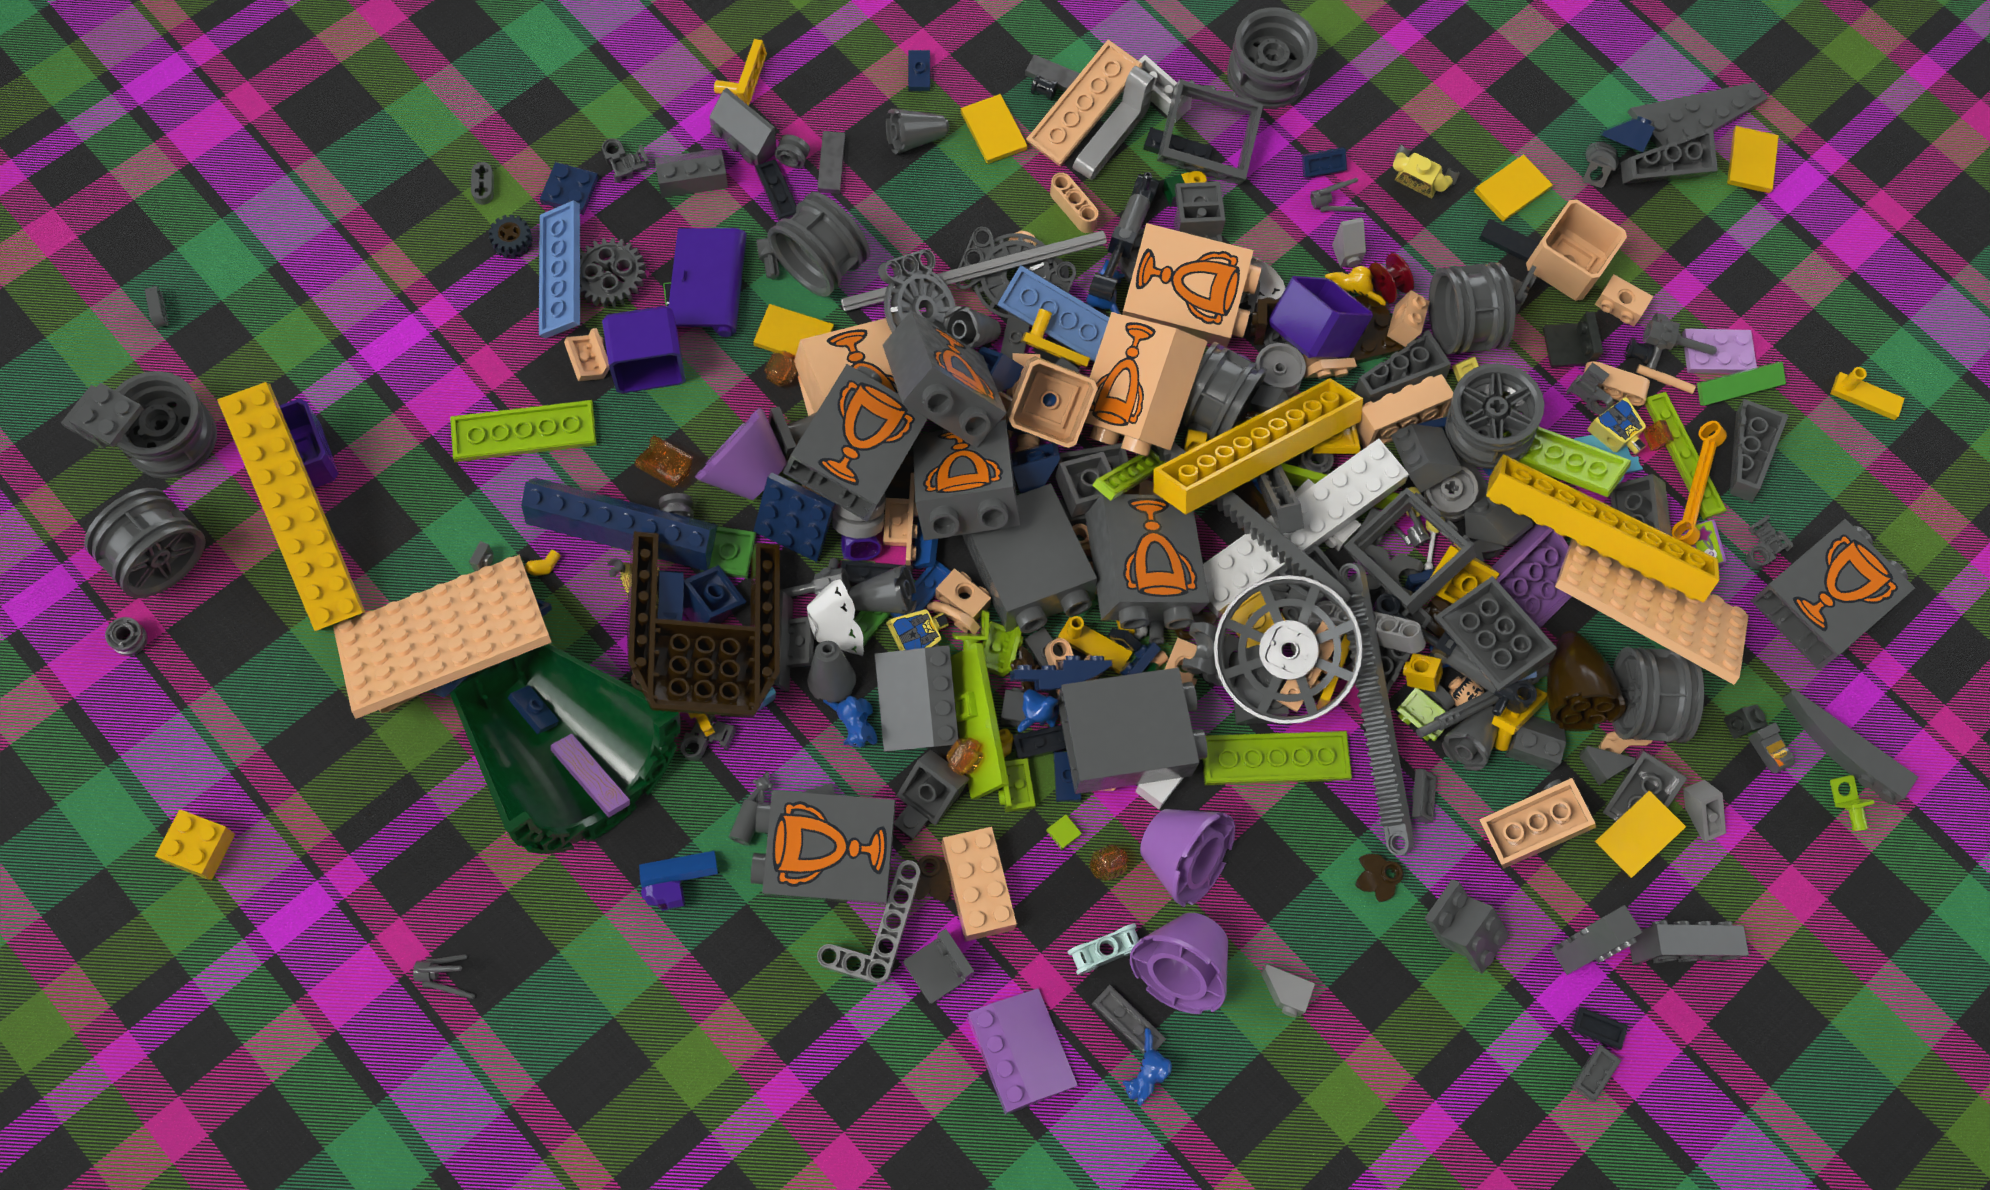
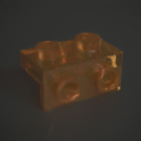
M653 435L650 439L649 447L636 459L635 466L675 488L689 475L693 457Z

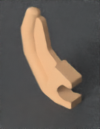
M937 601L927 604L929 611L937 614L943 613L946 617L955 622L954 625L965 633L970 630L972 634H976L980 628L972 617L948 604Z
M1615 731L1605 735L1598 749L1621 754L1628 746H1647L1653 740H1624L1619 738Z

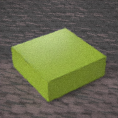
M966 692L954 698L957 722H964L978 716L974 692Z
M1064 815L1046 830L1061 850L1082 834L1067 815Z

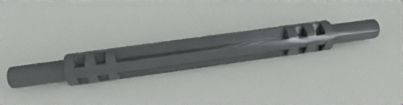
M1549 663L1537 670V677L1522 681L1532 685L1538 683L1540 678L1547 675ZM1487 691L1435 717L1434 721L1416 729V733L1419 738H1422L1438 729L1442 731L1497 703L1499 697Z

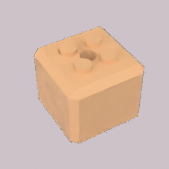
M1569 200L1526 262L1528 271L1532 265L1536 266L1534 275L1573 300H1583L1617 253L1627 235L1623 228L1579 200Z
M1034 356L1026 362L1006 415L1012 427L1069 448L1076 445L1098 388L1095 381L1090 377ZM1047 393H1052L1056 396V402L1053 406H1046L1043 403V397Z

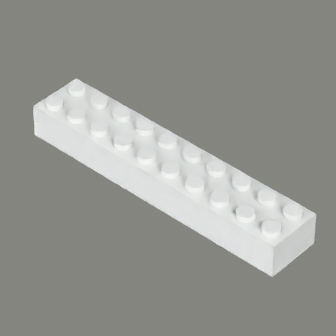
M1378 438L1297 497L1301 503L1304 529L1296 530L1293 533H1283V535L1303 552L1315 544L1319 546L1404 485L1409 474ZM1272 515L1265 519L1278 530ZM1251 533L1244 534L1203 564L1209 597L1208 608L1218 619L1223 615L1222 613L1225 612L1234 598L1247 587L1261 580L1279 575L1278 571L1285 566V562L1280 564L1278 557L1273 558L1271 551L1266 552L1264 545L1259 546L1257 539H1251Z

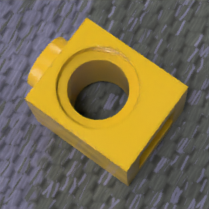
M1416 653L1412 654L1409 662L1406 661L1403 669L1407 686L1436 692L1443 674L1441 659Z

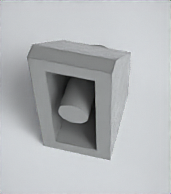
M1363 218L1340 223L1332 244L1340 268L1346 266L1355 267L1364 258L1366 246Z
M1705 780L1683 788L1685 809L1701 839L1707 842L1726 834L1722 792Z
M1267 964L1262 969L1261 975L1276 1007L1281 1008L1282 1013L1291 1017L1303 1015L1306 1012L1315 983Z

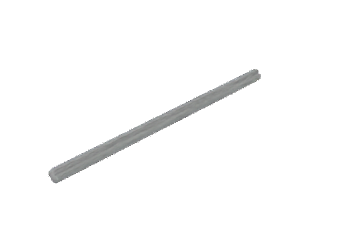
M1099 231L936 275L946 285L1019 267L1020 265L1023 266L1104 245L1107 243L1104 231ZM887 287L841 299L843 310L850 311L884 302Z

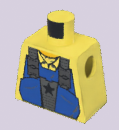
M1626 397L1594 419L1587 429L1593 436L1616 453L1627 446L1636 455L1646 447L1639 438L1646 425Z
M925 609L893 618L886 622L901 651L934 646L942 640L938 630L947 627L948 621L943 613L931 618L928 610Z

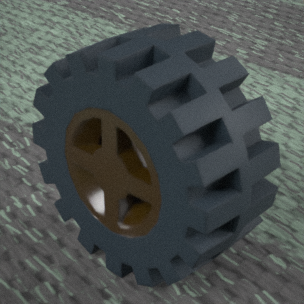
M504 215L501 220L497 218L495 220L496 224L492 223L491 229H489V238L493 249L499 256L503 254V257L507 259L509 256H511V259H516V255L519 258L522 257L523 252L527 253L529 251L528 247L531 248V241H533L527 222L519 216L515 218L514 215H510L508 218Z

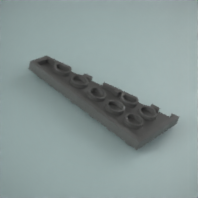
M1753 82L1632 107L1629 109L1628 114L1636 120L1638 116L1652 121L1650 126L1655 127L1650 139L1657 147H1661L1712 127L1713 132H1716L1765 103L1768 97Z

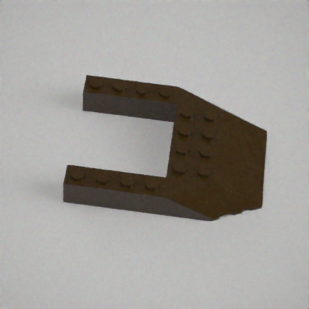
M634 531L630 549L627 618L628 664L651 710L754 718L780 673V545L755 543L751 556L750 626L656 619L659 534Z

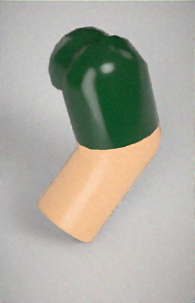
M1162 650L1158 652L1144 669V672L1158 671L1159 667L1169 660L1166 653Z

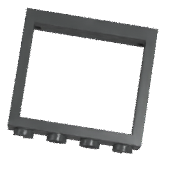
M1180 79L1174 87L1157 161L1189 171H1200L1204 175L1240 185L1246 180L1263 104L1252 101L1253 98L1244 99L1238 97L1237 94L1230 91L1221 92L1210 85L1201 86L1195 84L1193 80L1188 82ZM1181 95L1249 115L1237 168L1169 148Z
M1406 488L1344 545V548L1350 557L1362 565L1369 575L1389 594L1394 595L1400 604L1413 615L1477 555L1473 549L1475 544L1470 541L1468 536H1460L1457 533L1458 528L1450 520L1445 522L1440 518L1442 514L1433 505L1429 508L1425 504L1426 500L1420 493L1416 492L1414 494ZM1413 507L1460 551L1410 596L1363 551L1405 512Z

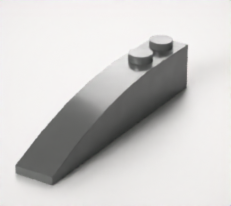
M1281 464L1257 476L1256 480L1280 534L1293 533L1296 530L1304 529L1301 503Z
M1794 688L1782 697L1784 704L1809 736L1850 775H1853L1862 786L1870 788L1883 801L1892 805L1905 799L1916 782L1917 775Z

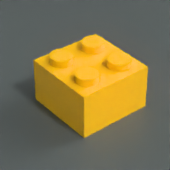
M1450 545L1432 576L1460 550ZM1474 558L1445 584L1436 595L1451 603H1455L1491 576L1497 579L1500 573L1485 562Z
M179 809L155 857L166 864L212 881L235 833L223 825Z

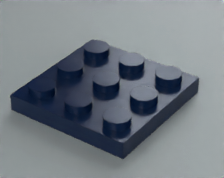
M771 472L767 477L753 532L817 562L821 557L836 503Z

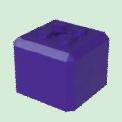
M1292 276L1269 317L1270 326L1308 358L1342 359L1350 356L1370 322L1373 313L1332 280L1319 277Z
M660 306L608 314L602 320L608 364L616 392L624 394L681 385L686 381L677 326L671 308Z
M296 399L279 405L313 488L335 481L339 474L321 423L307 401Z

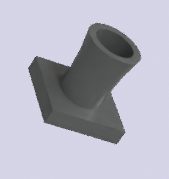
M780 406L770 410L768 421L787 462L816 413L787 424Z

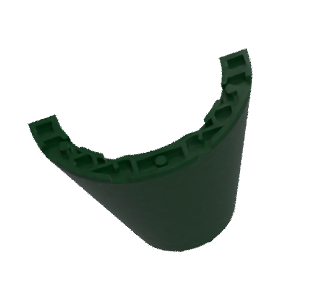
M550 644L495 664L490 669L485 668L477 671L462 681L450 693L508 836L519 847L522 846L528 852L536 854H554L574 849L572 844L583 839L589 843L622 822L637 808L635 802L644 792L649 795L666 772L677 748V745L673 742L674 738L680 734L681 721L679 712L651 710L643 692ZM530 685L559 720L557 726L537 734L508 700L510 693ZM573 734L628 797L630 805L608 817L551 751V745Z

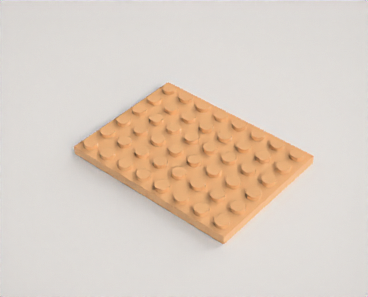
M1571 539L1555 585L1556 588L1733 685L1740 678L1749 616L1742 608L1738 606L1733 607L1725 603L1720 596L1715 594H1709L1704 603L1697 599L1691 600L1683 592L1669 589L1662 582L1654 578H1646L1640 571L1632 567L1626 568L1619 561L1611 557H1604L1597 550L1589 546L1583 547L1574 539Z
M520 555L506 558L502 562L491 566L482 567L480 570L468 575H461L447 583L438 584L420 593H414L410 597L397 602H390L384 607L367 611L360 616L350 620H343L333 626L351 711L355 719L551 643Z

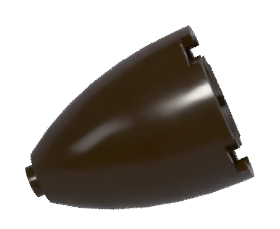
M1574 631L1563 633L1555 645L1557 650L1554 658L1549 662L1547 673V702L1551 722L1553 721L1558 724L1560 729L1576 732L1594 730L1593 725L1607 720L1611 723L1616 721L1625 712L1626 705L1619 683L1608 662L1600 651L1580 633Z

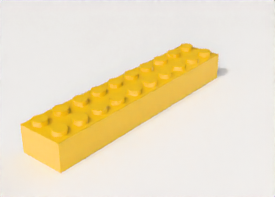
M1329 378L1154 468V493L1186 515L1359 423L1362 416L1363 398Z
M264 382L217 399L314 631L364 613V607L271 385Z
M1504 454L1489 476L1486 496L1495 504H1503L1511 508L1518 515L1524 514L1532 518L1538 525H1546L1554 529L1557 534L1574 539L1583 547L1589 546L1597 550L1600 555L1619 561L1626 568L1632 567L1640 571L1646 578H1654L1662 582L1669 589L1683 592L1691 600L1697 599L1704 603L1719 582L1717 558Z

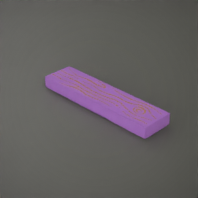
M573 734L551 745V751L608 817L630 805L628 797Z

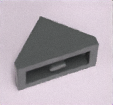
M1591 746L1584 748L1579 755L1599 786L1628 769L1635 763L1636 759Z

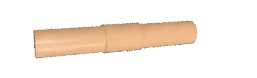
M1639 364L1636 370L1638 374L1693 394L1696 385Z

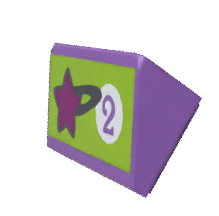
M1715 520L1696 524L1695 526L1700 531V538L1692 547L1717 558L1718 568H1721L1726 563V557Z

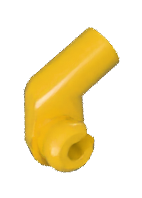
M550 550L544 560L528 561L525 565V570L533 576L547 575L552 571L561 555L554 550Z
M1001 729L999 734L1003 755L1006 757L1012 751L1013 735L1008 729Z

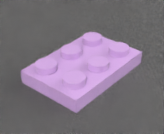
M1685 329L1682 332V337L1717 348L1716 354L1710 355L1684 347L1687 373L1733 374L1757 367L1751 330Z

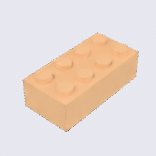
M1443 375L1429 376L1419 384L1414 386L1410 384L1404 387L1400 392L1386 394L1379 401L1365 403L1362 406L1361 421L1355 424L1362 447L1365 449L1378 438L1383 444L1393 441L1392 434L1410 424H1418L1446 417L1451 406L1453 391Z
M1573 778L1479 819L1503 869L1596 828V824Z
M992 827L944 837L941 846L965 942L1013 931L1017 923Z

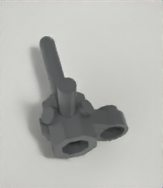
M1658 312L1654 314L1652 320L1646 325L1643 333V342L1654 345L1651 358L1647 364V367L1656 369L1663 349L1671 350L1674 346L1680 345L1714 355L1717 352V348L1682 337L1679 333L1680 324L1670 321L1666 315Z
M832 558L827 568H823L820 573L815 574L812 583L781 589L780 592H784L790 597L812 592L817 596L827 585L841 579L847 592H849L850 581L846 569H838V559ZM837 587L835 594L841 596V593L838 591L839 588ZM844 603L843 606L840 608L844 609L847 612V609L845 608L846 604Z

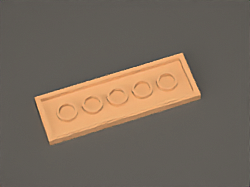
M1107 40L1027 137V143L1061 167L1122 93L1134 66L1142 68V63L1110 40Z

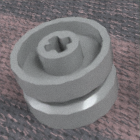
M1269 344L1260 351L1255 361L1257 370H1260L1262 367L1267 369L1262 385L1283 389L1288 398H1292L1300 388L1305 375L1306 363L1304 357L1296 348L1289 344Z
M1461 466V471L1424 491L1425 504L1429 508L1433 505L1442 514L1441 517L1445 518V522L1448 520L1457 522L1464 519V511L1476 502L1478 482L1474 474L1466 467Z
M885 493L868 522L836 504L832 515L833 528L846 537L856 539L869 538L880 533L884 527Z

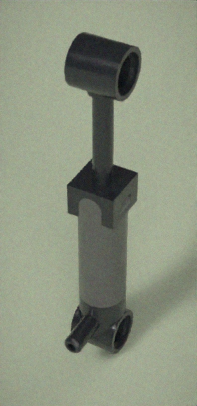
M1149 172L1144 173V175L1139 173L1122 217L1111 236L1108 252L1112 253L1111 259L1104 274L1095 273L1089 289V295L1109 302L1114 295L1118 282L1117 279L1112 278L1121 257L1129 259L1135 240L1160 185V180L1152 178V174Z
M1380 595L1372 607L1374 612L1407 619L1398 613L1400 602L1394 595ZM1421 628L1425 642L1434 647L1428 656L1441 659L1442 666L1444 663L1448 664L1499 697V700L1492 709V713L1495 716H1501L1506 706L1511 712L1523 713L1536 700L1537 691L1535 687L1526 681H1517L1498 692L1446 631L1438 639Z

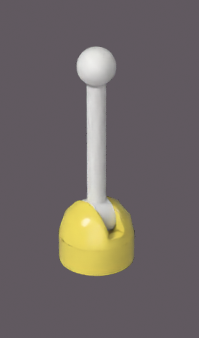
M1426 520V529L1431 533L1427 562L1424 564V569L1428 570L1433 569L1431 562L1435 537L1439 531Z

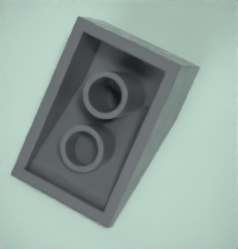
M1641 749L1636 756L1635 763L1626 771L1604 808L1603 813L1617 821L1648 791L1668 808L1687 780V777L1644 749Z

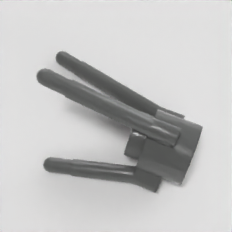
M1358 178L1312 191L1310 198L1313 208H1320L1321 213L1326 211H1364V207L1328 206L1329 203H1332L1331 192L1358 182Z
M1411 507L1408 513L1414 526L1407 530L1408 535L1406 536L1394 524L1390 528L1403 539L1406 546L1412 544L1414 548H1417L1431 538L1425 530L1420 516L1416 517Z
M467 955L416 961L413 978L415 982H422V987L435 988L470 999L475 998V995L433 982V980L438 979L439 972L462 970V966H439L438 964L465 960Z

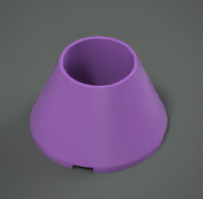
M758 408L748 421L743 423L705 463L707 465L695 476L698 481L749 500H754L764 490L767 477L771 472L778 475L788 462L761 408Z
M1164 809L1148 825L1141 841L1140 853L1176 903L1185 907L1186 903L1193 905L1207 894L1223 871L1226 863L1222 860L1226 850H1232L1235 837V823L1233 818L1226 813Z
M1185 913L1140 939L1130 953V965L1135 977H1141L1148 985L1146 990L1162 1003L1191 1014H1201L1204 1010L1214 1012L1221 1007L1227 995L1228 938L1224 930L1212 919L1198 913Z

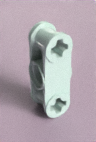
M1136 924L1127 925L1111 934L1068 950V954L1073 957L1078 969L1076 971L1077 975H1083L1111 961L1129 956L1134 945L1139 941L1135 931L1137 928ZM1102 944H1109L1113 948V953L1111 955H1104L1100 952L1099 947Z

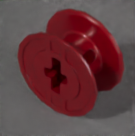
M1388 254L1386 268L1378 262L1370 264L1369 270L1373 276V288L1376 292L1381 291L1383 299L1387 303L1395 302L1397 289L1405 294L1411 290L1413 291L1414 279L1412 272L1405 260L1398 254Z

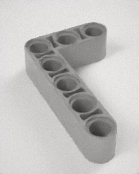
M1137 66L1132 68L1126 79L1122 102L1078 155L1072 167L1074 170L1090 180L1096 177L1148 111L1155 82L1154 76Z
M1321 601L1315 605L1322 609L1336 626L1346 622L1343 619L1345 616L1344 611L1331 601ZM1373 611L1379 646L1407 653H1418L1425 648L1426 642L1418 622ZM1312 612L1307 626L1315 633L1323 620ZM1291 643V649L1293 654L1295 655L1296 647L1293 643Z
M910 860L903 861L897 869L871 956L836 945L826 944L817 953L818 962L823 968L880 985L888 981L920 880V869L917 863ZM908 867L916 871L915 877L910 880L902 876V871ZM898 892H905L909 898L906 903L898 904L894 900L895 895ZM891 916L899 917L901 919L900 926L895 929L889 928L887 926L888 918ZM885 940L893 944L892 951L887 954L879 950L880 943ZM832 950L836 953L835 961L830 964L823 962V954L826 951ZM851 958H858L861 961V966L857 971H850L847 968V962ZM877 965H881L886 969L885 975L880 979H876L871 975V970Z

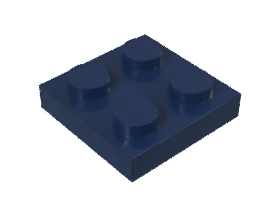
M555 162L540 197L541 204L557 208L574 200L580 204V214L584 215L599 179L598 173Z

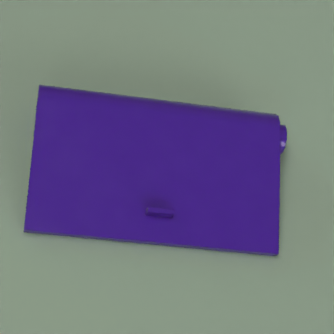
M678 228L668 305L673 310L677 327H713L714 331L721 337H730L736 333L747 238L745 231L738 228Z

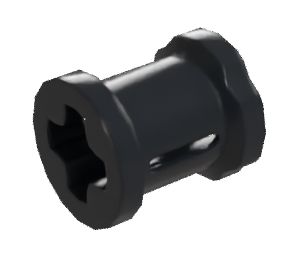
M1037 74L1032 83L1031 93H1038L1048 97V100H1052L1055 96L1058 82L1042 79Z
M1631 338L1626 347L1624 357L1628 358L1630 356L1642 360L1643 364H1647L1651 358L1654 345L1650 344L1647 346Z

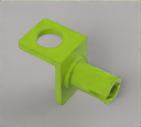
M982 610L981 633H953V638L963 641V650L974 643H978L980 640H988L989 612Z
M1853 775L1831 779L1830 785L1835 807L1845 808L1849 811L1852 831L1868 829L1869 826L1867 825L1864 807L1875 804L1874 800L1859 798ZM1842 782H1846L1850 786V792L1846 796H1842L1838 791V787Z

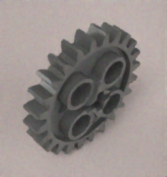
M603 238L600 245L593 241V248L586 245L587 252H580V297H584L587 303L593 301L596 307L602 302L604 308L607 307L608 303H611L613 308L616 307L617 301L624 305V298L626 297L633 300L631 293L639 294L637 286L643 287L642 279L647 277L645 274L647 269L645 263H643L644 259L639 254L638 249H633L631 243L625 246L623 239L616 244L614 238L611 239L610 243H607L605 238Z

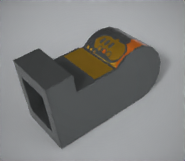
M1776 722L1748 737L1767 768L1774 774L1794 765V757L1778 732L1781 730Z

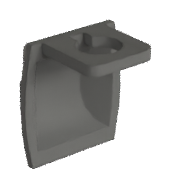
M1595 142L1590 144L1585 152L1586 159L1590 164L1583 177V182L1602 188L1611 169L1616 170L1619 158L1617 150L1613 146L1604 142ZM1598 166L1603 167V177L1600 180H1593L1590 177V173L1596 170Z

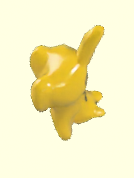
M1355 267L1349 274L1335 272L1325 275V278L1332 280L1346 292L1367 296L1383 306L1386 305L1383 297L1373 292V276L1367 267Z

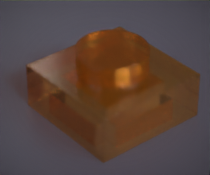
M1659 420L1643 431L1650 451H1658L1674 441L1666 420Z

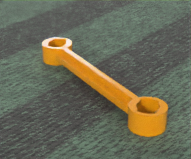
M1709 421L1699 430V437L1703 441L1692 486L1683 519L1676 523L1672 529V536L1690 546L1694 545L1700 538V531L1695 526L1716 447L1721 445L1727 436L1726 431L1717 421ZM1689 529L1687 534L1681 536L1684 531Z

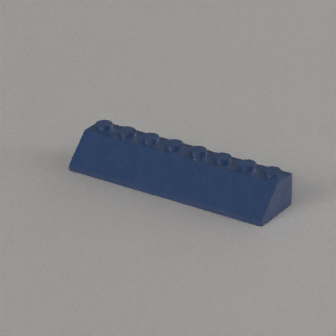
M533 478L525 482L521 506L525 522L528 525L627 551L631 549L634 531L658 533V559L703 571L708 570L710 567L718 528L716 524L540 478Z

